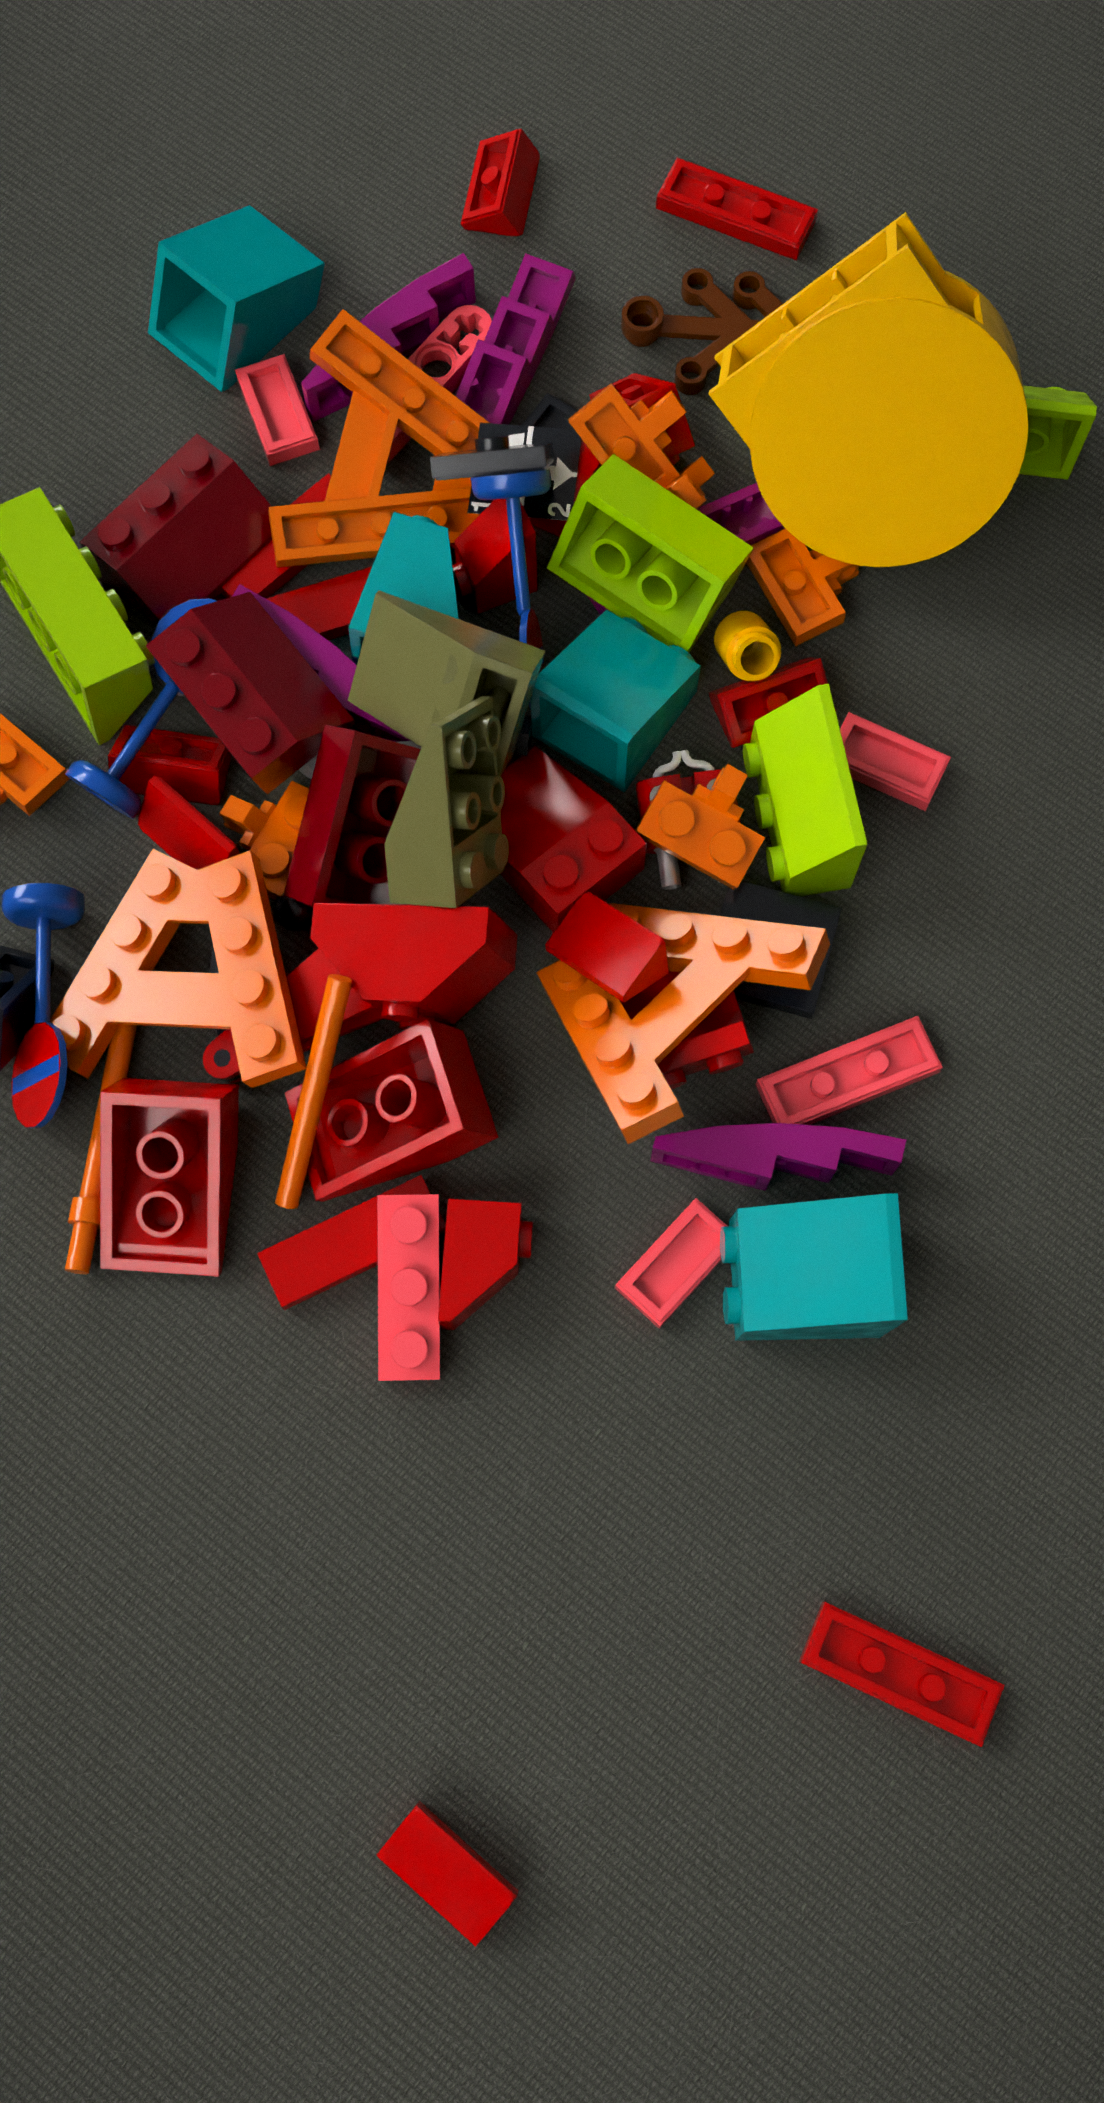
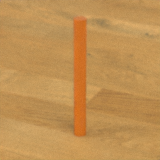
M329 974L275 1199V1204L286 1209H297L299 1207L352 985V979L342 975Z

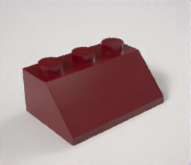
M196 434L80 541L82 548L87 546L94 556L102 576L100 581L110 589H114L120 597L158 625L159 621L173 607L188 601V599L210 598L214 600L223 591L222 587L272 540L269 521V507L272 506L233 459Z
M251 592L190 609L146 645L147 649L250 778L267 795L318 754L325 725L350 729L356 724L352 716Z
M325 725L284 896L312 907L314 903L409 905L390 903L384 844L421 749L359 731Z

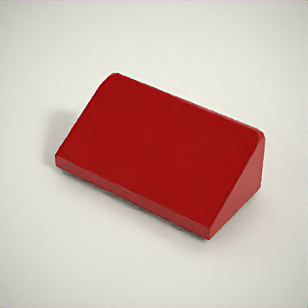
M522 128L479 142L460 224L465 230L505 236H521L523 234L540 154Z
M808 657L776 668L772 674L764 679L757 681L742 680L709 692V697L731 748H735L750 742L754 721L817 685L828 684L821 658Z
M124 725L108 754L109 769L137 726ZM153 729L119 781L136 794L145 795L148 781L154 775L157 778L160 776L187 801L217 805L223 795L232 754L219 738Z
M154 775L148 781L138 825L170 857L198 870L240 854L232 840L160 776L157 778Z
M591 892L584 893L576 901L545 944L547 952L623 1003L669 974L664 939Z
M420 1801L376 1855L475 1947L518 1896V1889Z

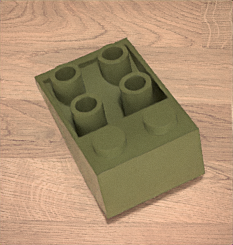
M378 590L372 605L348 701L422 747L430 725L481 696H492L494 716L499 719L501 726V740L496 751L498 775L501 776L513 756L546 651Z
M481 696L429 727L384 844L390 903L457 908L505 870L504 867L509 856L508 839L505 834H502L501 808L505 799V785L502 777L498 775L496 753L501 740V726L499 719L494 716L492 696Z

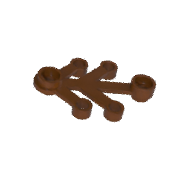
M693 268L683 275L681 296L689 305L705 306L716 318L666 315L656 299L649 296H636L628 300L623 306L621 330L625 338L631 344L638 347L649 346L658 337L714 340V342L694 357H685L676 365V388L683 394L694 395L704 389L707 374L719 366L714 358L715 355L760 322V320H751L740 308H757L766 317L783 303L765 287L763 277L756 272H742L735 278L732 295L733 303L713 283V277L707 270ZM694 284L702 285L704 288L701 290L692 289L690 286ZM743 288H752V289H754L756 292H754V293H746V292L742 291L741 289H743ZM637 325H646L647 327H639ZM691 372L699 377L688 379L683 374Z

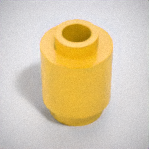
M737 611L726 616L716 629L714 636L715 649L736 677L745 681H757L768 677L776 669L781 658V645L777 636L760 616L750 611Z

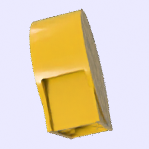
M906 212L734 340L714 357L721 366L718 384L709 390L708 394L749 447L753 472L766 504L777 520L795 538L829 558L859 566L895 567L917 563L945 553L963 543L992 518L1011 492L1019 475L1028 439V413L1020 364L1010 331L996 308L978 289L964 279L943 269Z

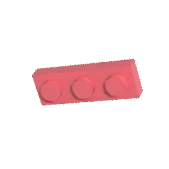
M439 1194L377 1195L378 1381L440 1380V1324L438 1322L440 1301Z

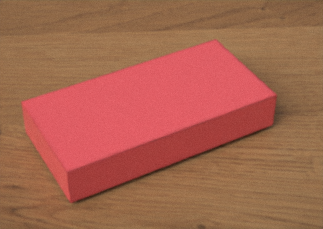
M285 354L235 369L237 381L270 466L320 450L318 438Z
M848 712L840 732L852 779L926 812L951 757Z
M695 1198L616 1283L615 1289L660 1329L722 1261L720 1254V1231L722 1226L727 1225Z

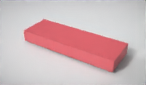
M915 1016L757 1079L755 1085L772 1123L811 1125L940 1073L943 1066L919 1016Z

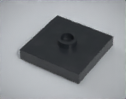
M508 436L475 439L476 450L448 452L430 457L432 478H436V481L545 470L554 462L553 442L509 446Z
M741 881L737 889L733 890L728 887L720 916L825 928L830 942L829 949L811 990L742 981L734 989L736 999L812 1019L842 908Z

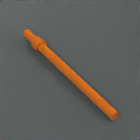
M120 1024L109 1043L100 1092L120 1079L127 1078L137 1025ZM100 1093L79 1197L72 1198L68 1223L73 1225L65 1271L75 1274H89L97 1230L100 1229Z

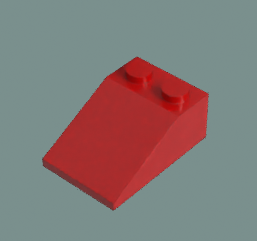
M536 746L529 750L528 756H521L504 770L501 775L505 785V799L501 808L502 834H505L508 839L509 856L504 867L505 870L501 875L553 933L584 893L591 892L605 901L644 870L647 843L606 799Z
M426 1019L331 1069L307 1169L316 1201L324 1202L449 1162L499 1138L464 1031L431 1019ZM303 1083L285 1092L293 1123Z
M122 1078L100 1092V1269L215 1277L221 1275L238 1148L239 1085Z

